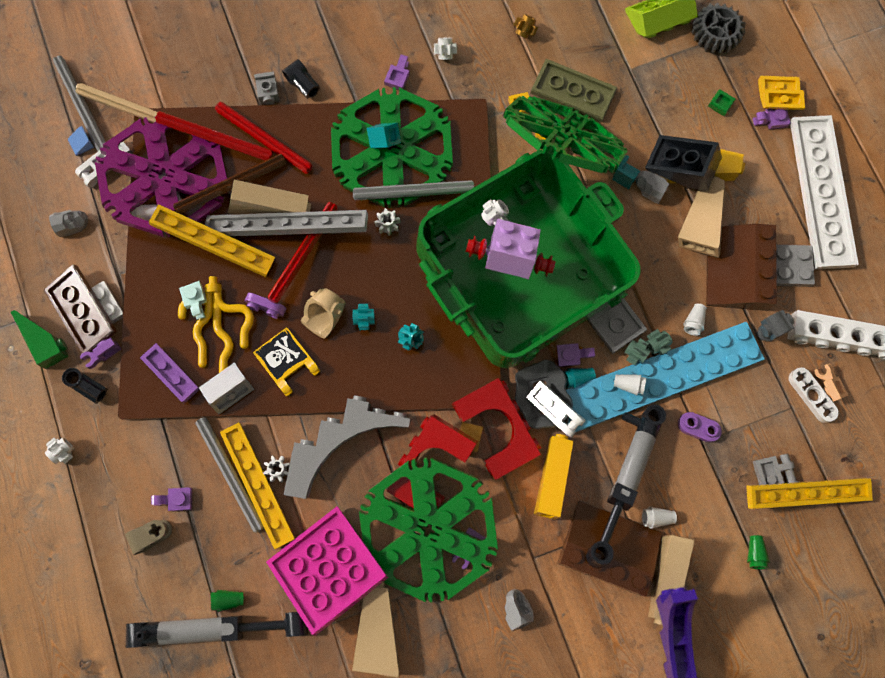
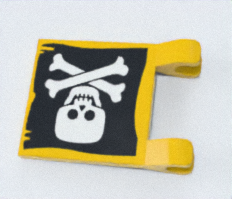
M287 327L253 352L285 396H289L293 392L285 379L302 366L306 365L314 376L320 372L318 366Z

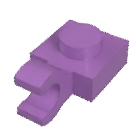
M401 54L397 66H390L384 80L386 86L395 87L398 90L399 88L404 89L410 74L409 70H406L409 65V61H407L408 56Z
M766 109L765 112L756 113L757 117L753 118L754 126L767 124L768 129L787 128L791 124L787 109Z
M105 339L97 344V347L92 350L93 352H84L80 355V358L86 360L90 357L91 361L85 366L92 369L101 360L106 361L120 351L121 347L113 339Z
M578 343L557 345L559 367L580 365V358L595 356L594 348L579 349Z
M192 488L168 489V495L151 496V505H168V511L192 510Z

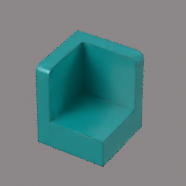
M384 123L367 128L371 148H386L401 143L398 123Z
M628 155L624 157L612 180L630 189L640 170L627 163L630 157Z

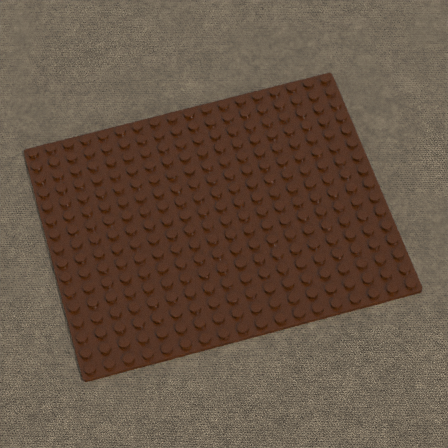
M485 99L428 100L440 106V109L442 108L443 114L439 118L443 119L448 116V122L450 121L453 167L451 172L442 170V173L447 175V179L444 182L472 180L474 187L491 178L487 101ZM402 101L400 103L401 128L423 116L426 112L425 109L409 101ZM372 102L355 113V117L372 126L381 124L380 105ZM353 103L229 106L309 161L313 166L312 170L305 174L285 160L286 164L248 183L309 195L308 203H311L310 212L323 211L328 202L336 204L337 211L367 210L366 232L323 233L278 302L286 307L283 317L278 316L275 319L268 316L263 310L259 309L258 312L252 310L254 322L248 334V347L246 349L240 347V330L245 322V315L241 312L229 313L222 311V328L233 341V352L228 359V367L235 363L254 390L218 414L209 405L200 390L185 404L182 403L140 357L157 343L198 387L219 374V359L225 344L214 332L213 314L201 331L207 346V365L204 368H200L198 365V345L193 338V328L197 319L196 316L193 317L191 308L187 309L185 319L181 320L178 318V307L183 301L179 288L200 281L205 293V284H209V277L216 276L218 277L217 284L222 285V300L226 304H242L247 306L244 300L248 293L268 299L270 291L307 234L230 236L275 257L267 277H264L171 234L170 237H167L164 231V237L128 226L118 417L122 420L345 413L347 399H353L354 396L365 397L366 402L370 403L369 411L373 412V408L386 411L454 409L452 406L453 402L497 378L501 381L500 367L493 365L487 359L473 336L467 337L460 325L457 326L455 321L451 322L426 286L428 283L426 274L419 266L421 260L417 254L416 244L419 225L422 219L434 206L439 204L443 206L464 193L421 196L407 206H404L405 201L402 199L401 207L398 206V201L393 200L391 208H388L387 200H385V208L390 212L395 210V218L399 217L400 223L396 224L398 231H392L390 236L386 232L380 234V226L376 227L374 221L379 220L377 213L381 214L385 208L368 199L354 200L353 192L344 189L343 185L340 184L339 180L344 178V175L335 177L332 170L331 127L333 128V122L337 124L343 122L338 119L337 115L341 114V110ZM215 107L150 108L156 112L161 111L269 149L217 113ZM134 116V123L140 118ZM173 128L167 129L165 136L169 156L189 143L193 136ZM437 132L415 146L434 155H441L444 152L443 134ZM141 133L133 134L132 154L148 159L144 135ZM345 136L340 139V157L343 160H349L368 148ZM220 145L227 178L265 161ZM395 145L388 147L389 150L395 148ZM208 156L187 172L208 179H214L217 176L214 158ZM403 164L404 185L423 184L429 179L428 175ZM383 165L358 179L357 182L364 187L383 186ZM131 177V183L137 180L136 178ZM232 190L227 194L221 195L224 197V203L210 215H234L228 213ZM180 193L182 200L190 196ZM154 195L142 205H157L156 196ZM206 203L197 206L183 213L182 215L188 217L192 215L194 212H196L198 209H200L202 206H204ZM206 218L202 220L200 223L205 225ZM327 288L340 296L346 304L336 326L323 339L301 323V319L304 316L305 304L312 297L310 295L311 292ZM358 304H368L369 309H374L375 324L369 325V330H359L358 325H353L352 313L353 309H358ZM413 323L424 331V341L418 349L412 347L409 351L403 348L402 344L398 343V332L404 325L410 326ZM286 327L320 369V372L314 376L307 366L304 365L286 378V383L293 391L289 396H285L253 353Z

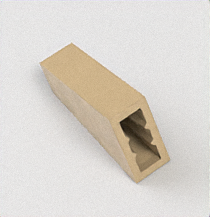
M714 176L708 191L698 190L679 233V247L719 258L725 180Z
M234 180L228 213L310 212L311 203H308L309 195Z
M674 535L661 537L648 617L655 618L654 623L662 625L656 603L658 596L664 590L681 588L685 585L694 540Z
M381 583L363 598L352 671L398 677L400 669L389 588L384 587L385 583Z

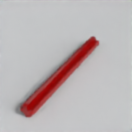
M218 102L215 106L217 113L276 154H282L285 160L305 174L312 170L313 166L309 161L225 103Z
M158 111L155 117L156 122L262 160L270 159L273 156L272 150Z
M328 202L323 211H337V205ZM323 233L307 234L268 295L269 301L275 304L280 301Z

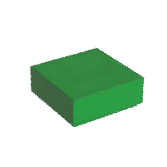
M719 89L708 107L725 116L736 99Z

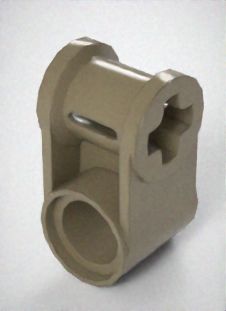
M153 520L127 532L125 537L133 555L140 554L170 537L172 525L166 520ZM159 526H161L162 529L159 531V534H157L156 531L159 529Z

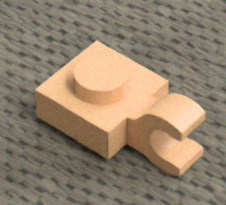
M831 364L824 365L827 369L826 374H823L820 368L815 369V375L825 380L823 382L825 384V392L828 397L832 398L833 402L849 396L839 376L836 377Z

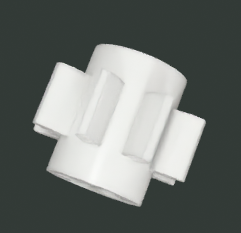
M450 37L438 38V43H434V54H438L439 59H453V54H457V43H453V38Z
M490 199L483 205L485 210H483L482 218L489 226L495 225L497 219L508 221L506 216L509 213V209L503 201H496L495 199L492 201Z
M385 208L381 214L377 213L379 220L374 222L376 227L380 226V234L386 232L390 236L392 231H398L396 224L400 223V218H395V210L390 212Z
M64 437L60 440L53 438L46 444L48 450L45 454L53 463L63 462L66 464L73 458L71 451L74 450V447Z
M271 456L272 461L269 463L264 462V465L267 466V471L263 472V474L271 475V482H274L276 478L283 482V477L285 475L288 476L287 468L290 466V463L284 464L285 457L283 456L279 460ZM279 466L282 469L280 472L275 473L273 467Z

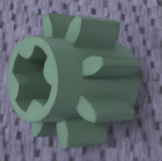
M656 329L647 335L649 339L646 341L649 343L647 348L651 350L653 355L657 353L662 355L671 350L670 345L673 341L666 331L660 332L659 329Z
M641 338L638 342L632 340L624 352L629 355L626 360L633 365L637 361L643 364L651 350L647 349L649 343Z

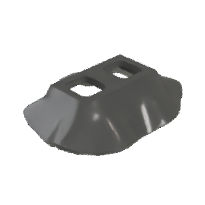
M542 360L522 368L515 375V401L525 420L532 429L559 428L545 414H540L539 409L527 396L533 390V383L545 381L550 389L573 408L572 399L566 391L567 378L565 373L550 360ZM569 416L564 420L566 424L568 423Z

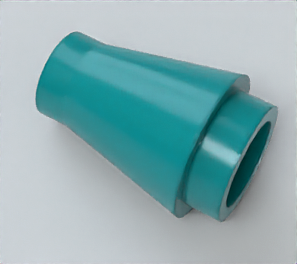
M568 368L567 371H564L567 378L566 388L573 387L574 389L590 380L596 379L593 368Z

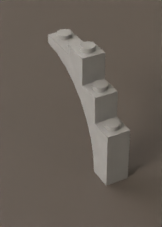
M354 396L353 399H347L343 424H340V419L327 417V421L321 420L316 446H313L314 441L301 439L300 443L294 442L284 495L303 499L309 498L313 482L321 466L342 444L359 434L374 429L388 427L410 428L411 419L407 418L405 413L394 412L393 416L385 414L386 410L373 408V412L369 411L370 403L366 402L365 397Z

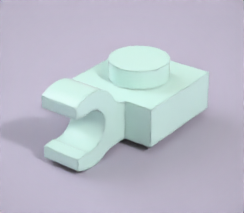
M197 281L179 288L184 307L186 309L191 308V313L193 317L196 316L197 320L205 318L201 304L206 303L207 299L202 283Z

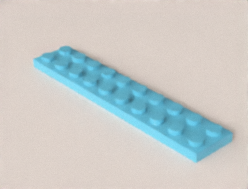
M747 321L672 349L665 354H659L646 359L643 364L638 362L635 365H630L590 380L574 389L573 387L567 389L566 391L573 402L572 409L586 420L575 431L584 430L623 415L625 412H631L763 361V354ZM616 374L641 375V377L647 378L644 394H638L637 396L614 387Z

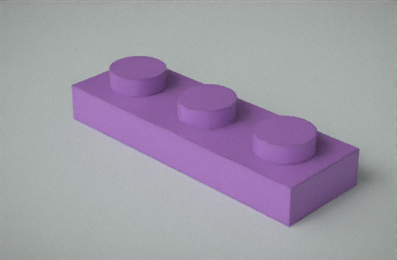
M157 343L140 357L182 403L185 404L200 390Z

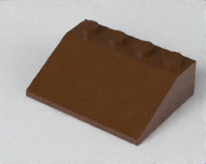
M755 223L722 226L719 258L707 255L706 306L769 311L777 304L776 225Z
M578 501L557 564L636 595L647 597L654 575L662 532L619 517L609 543L613 548V559L603 568H593L587 562L586 554L592 545L601 540L611 513ZM595 550L596 557L599 560H604L603 552Z

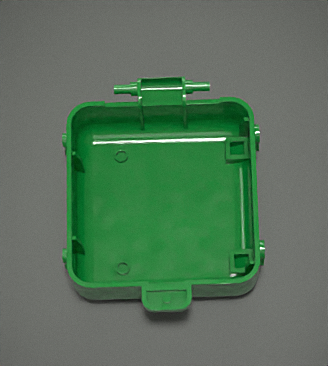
M542 149L532 154L526 153L522 155L512 166L447 204L434 206L422 219L418 230L416 250L421 260L419 266L426 274V280L428 281L426 286L451 322L455 321L457 326L460 325L467 337L473 336L487 359L493 365L500 368H511L522 361L525 364L536 357V354L541 349L608 306L611 308L617 306L628 295V290L637 282L640 276L638 259L612 225L623 215L624 207L611 188L603 182H597L585 188L569 164L559 162L558 157L555 160L552 159L553 156L549 153L542 154ZM490 199L492 201L494 199L496 201L501 200L509 209V213L506 216L508 221L540 229L536 257L540 253H543V258L546 259L552 255V260L555 261L552 274L548 273V276L545 277V273L540 271L536 275L534 269H532L529 279L486 269L488 257L486 252L480 260H478V255L476 254L469 258L470 253L466 252L468 240H473L474 236H476V241L479 242L485 238L487 247L490 246L495 225L489 226L482 218L483 210H485L483 205Z

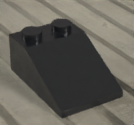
M659 135L645 169L687 188L708 191L722 159L719 142Z

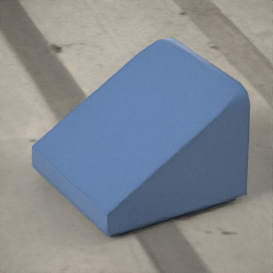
M80 126L68 138L76 156L94 148L83 126Z

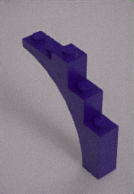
M686 587L667 589L662 591L661 595L656 599L663 629L659 633L667 659L663 664L667 678H697L691 627L692 613L697 601L695 589L687 590Z

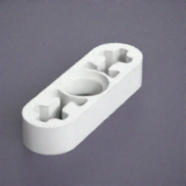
M797 368L789 374L790 384L820 422L829 423L838 417L837 407L807 369ZM802 374L804 378L798 382L796 378ZM807 384H810V385H811V386H809V387H807V388H805V389L802 388V387L806 386ZM809 390H815L818 393L817 401L809 398ZM822 401L824 402V404H822L821 406H819V407L816 406L817 404L821 403ZM829 409V416L825 417L823 413L825 412V410Z

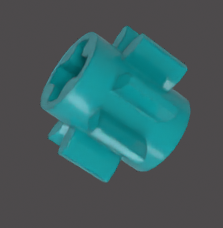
M358 304V309H353V325H358L359 330H369V325L375 324L374 309H369L368 304Z
M413 323L410 326L404 325L398 332V343L402 344L403 348L409 351L412 347L418 349L424 341V331Z

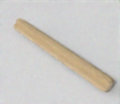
M82 83L76 85L75 92L78 95L141 119L147 117L149 122L154 123L156 121L155 116L158 112Z

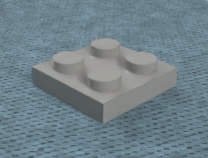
M776 245L777 286L812 287L815 285L812 246Z
M624 298L617 306L613 308L608 306L588 319L589 324L612 354L647 331L645 325Z

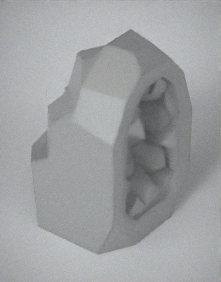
M641 171L635 179L637 188L641 190L642 196L657 204L669 185L663 177L649 171Z
M67 210L53 213L49 216L51 227L59 237L79 233L88 224L86 213L80 210Z
M513 589L509 591L505 596V611L507 615L505 619L511 631H515L534 622V612L529 601L520 590Z

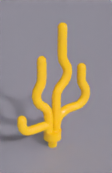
M210 276L209 284H205L207 302L201 304L205 305V318L197 320L195 323L193 338L198 345V365L200 368H204L207 365V346L201 331L213 314L214 332L225 344L219 359L220 373L228 367V359L233 352V341L221 325L222 311L229 313L241 312L245 315V322L240 330V347L242 349L248 347V334L254 322V315L252 310L246 305L224 303L222 300V285L217 284L218 277ZM183 301L178 307V318L181 320L187 316V309L184 307Z

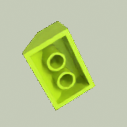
M645 0L625 8V12L637 34L645 36V38H652L661 31H670L679 24H688L691 22V19L698 17L696 0Z

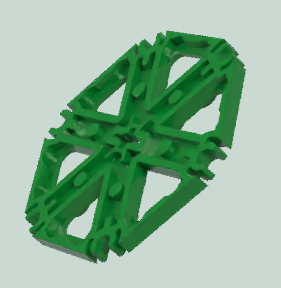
M393 87L392 94H386L385 88H382V96H380V89H377L341 110V114L337 116L340 121H343L342 123L337 124L333 122V128L331 127L332 170L335 177L344 175V178L339 180L340 184L343 185L344 189L353 192L354 188L364 187L357 182L358 179L382 165L383 186L404 185L403 164L428 175L429 179L424 183L444 182L447 179V175L442 173V170L450 172L452 170L450 121L448 122V116L443 119L439 118L443 114L440 106L404 89L399 88V95H397L395 87ZM402 101H409L425 109L426 112L423 116L401 128L400 103ZM372 102L378 103L380 105L381 124L398 123L401 143L395 145V148L391 150L388 147L371 148L367 128L372 125L355 117V113ZM437 132L443 134L444 152L441 155H434L415 146ZM343 136L368 147L349 160H343L340 157V139ZM421 196L368 200L384 208V202L387 200V206L391 208L393 200L398 201V206L401 207L402 199L405 201L404 206H407Z
M519 96L506 108L503 115L507 125L537 151L542 149V154L549 153L553 156L552 159L554 160L558 157L559 162L599 173H607L608 170L613 173L616 172L628 152L627 148L623 147L624 143L592 117L588 119L589 116L587 114L584 116L578 113L579 110L573 111L574 108L534 96H529L528 99L525 96ZM520 110H523V111L528 112L529 114H526V113H523V112H519V111H520ZM556 114L565 117V119L562 120V119H561L559 116H557ZM532 132L538 133L540 136L547 139L540 140L536 138ZM569 147H571V151L573 153L578 154L582 157L567 154L566 150ZM605 153L611 154L614 159L608 157Z
M427 457L424 458V466L422 467L417 465L416 458L413 459L411 462L413 469H411L410 460H408L367 491L371 493H367L365 498L371 501V505L362 504L360 507L362 510L359 511L362 541L388 576L382 583L424 602L427 601L426 593H429V602H433L434 593H438L441 601H444L445 591L447 592L448 600L490 570L489 567L492 566L493 562L488 560L486 555L492 554L496 556L497 551L494 548L498 550L492 496L486 501L483 500L489 496V490L484 494L479 493L478 488L483 485V482L480 481L475 486L472 485L479 478L432 457L430 458L431 467H429V459ZM442 473L460 481L463 485V490L437 508L434 475ZM401 477L409 478L411 481L414 510L384 496L385 489ZM474 510H481L485 515L487 537L484 540H480L453 526ZM374 520H379L405 533L382 550H376L372 544L370 524ZM428 524H431L434 533L430 532L429 535H426L423 526L427 527ZM443 550L470 561L473 565L472 571L456 583L447 582ZM419 551L423 584L415 587L397 579L394 576V569Z

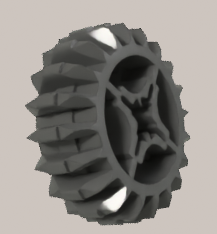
M718 2L714 6L710 3L707 8L703 7L697 13L698 17L695 18L692 24V34L695 35L694 41H699L698 46H705L704 51L710 49L711 53H714L716 50L719 55L723 51L728 53L731 49L734 50L742 41L746 30L744 29L746 23L743 22V16H738L739 10H733V6L728 8L726 3L722 6ZM707 21L710 23L708 27L705 25ZM729 30L732 32L731 36L728 34Z

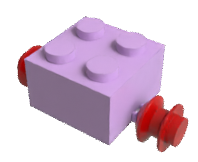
M497 219L490 246L487 247L485 238L481 242L476 241V236H474L473 240H468L466 252L470 253L469 258L476 254L478 255V260L484 257L485 252L488 255L486 269L529 279L532 269H534L536 275L543 271L545 277H547L548 273H553L555 267L552 255L548 259L543 258V253L536 257L540 229Z

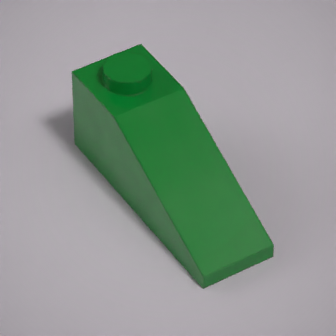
M11 311L38 366L47 369L69 357L66 352L68 348L63 339H58L19 312Z

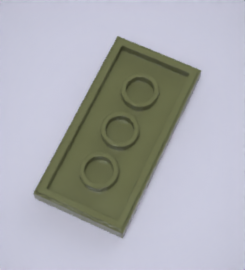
M546 59L530 94L574 108L573 111L579 110V114L584 116L587 114L589 118L592 117L594 120L602 123L618 87Z

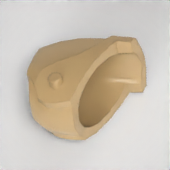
M327 288L311 292L310 295L312 297L307 300L304 307V316L301 319V323L323 339L336 326L346 304L340 296Z

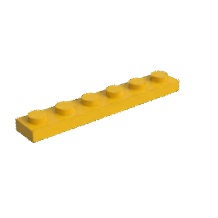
M159 204L149 220V225L264 277H267L275 260V257Z
M238 422L221 431L220 434L274 550L292 542L296 538L266 475L263 474L264 471L242 424Z
M871 478L746 486L748 508L750 509L873 500Z

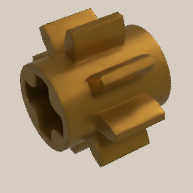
M524 14L523 17L517 16L513 24L517 27L515 33L528 39L529 35L534 36L539 28L535 26L537 20L527 14Z

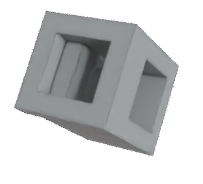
M274 71L254 74L260 104L273 105L280 102Z

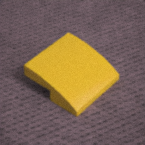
M760 76L758 86L764 109H805L804 90H800L799 77Z

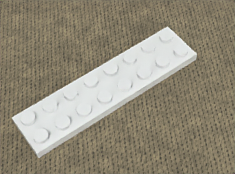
M832 115L793 117L790 120L810 245L812 246L814 268L856 267L859 263Z

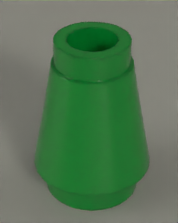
M750 536L747 557L750 569H768L770 560L763 536Z
M227 590L211 592V611H217L218 613L244 606V592Z

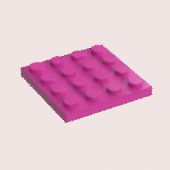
M338 506L266 561L309 631L314 636L388 578Z

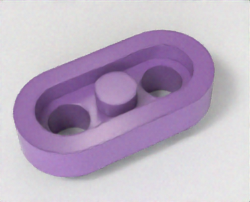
M248 293L244 300L247 303V307L257 312L259 309L263 310L268 316L275 319L278 316L283 317L286 311V307L283 305L275 304L267 298L253 293Z
M687 412L678 419V427L681 432L704 442H714L721 436L722 430L720 425L716 421L701 415ZM688 419L694 422L693 426L688 425ZM709 427L713 428L714 434L708 432Z

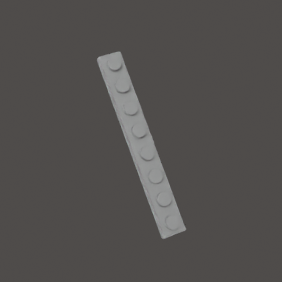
M367 210L207 215L205 226L227 236L366 232L368 213Z

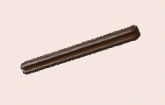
M278 154L174 203L173 208L175 212L183 214L231 191L234 180L250 182L286 164L285 158L282 154Z

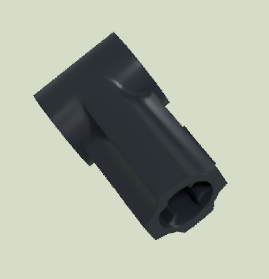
M299 59L282 70L287 81L291 85H295L307 99L317 95L320 87L308 74L306 67Z
M69 368L62 375V381L66 386L95 404H98L106 396L108 390L106 387L76 368ZM75 375H79L78 381L72 384V378Z

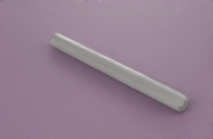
M58 55L53 58V63L97 151H99L103 147L102 144L105 143V140L83 96L75 92L77 84L64 58Z
M470 180L361 187L353 189L354 200L458 194L465 193L474 188V182Z
M205 417L198 419L195 424L253 532L257 533L263 530L264 526L209 421Z

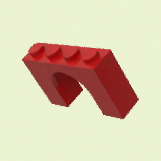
M499 378L452 403L461 422L485 410L499 411L508 418L512 428L509 443L502 450L482 460L493 480H497L541 455L539 449H541L540 444L535 437L532 438L528 432L530 430L529 424L525 418L521 419L518 411L520 409L514 399H510L507 394L509 392L507 384L504 380L500 381Z
M434 414L430 418L426 417L420 426L423 429L419 437L414 436L409 444V447H411L408 455L404 454L398 465L402 466L410 460L409 464L411 469H413L411 465L412 460L416 458V461H418L420 454L429 448L443 449L465 463L479 441ZM401 477L390 485L386 491L414 509L411 481L407 477ZM436 492L437 508L440 507L445 499L438 492Z

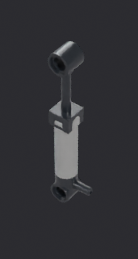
M659 405L648 406L640 418L627 412L622 416V420L637 426L616 483L607 499V502L614 505L602 538L592 545L586 554L587 562L593 568H603L613 559V548L609 544L622 509L628 511L634 504L638 494L639 483L660 428L666 420V412ZM649 415L654 416L656 418V421H652L649 418ZM595 550L603 552L604 560H599L596 557Z
M298 612L285 613L284 620L242 623V615L126 624L125 648L213 641H238L242 639V632L285 629L286 637L308 635V627Z

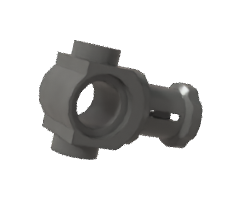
M781 310L761 321L762 325L758 328L757 335L760 340L770 342L794 329V319L791 314Z

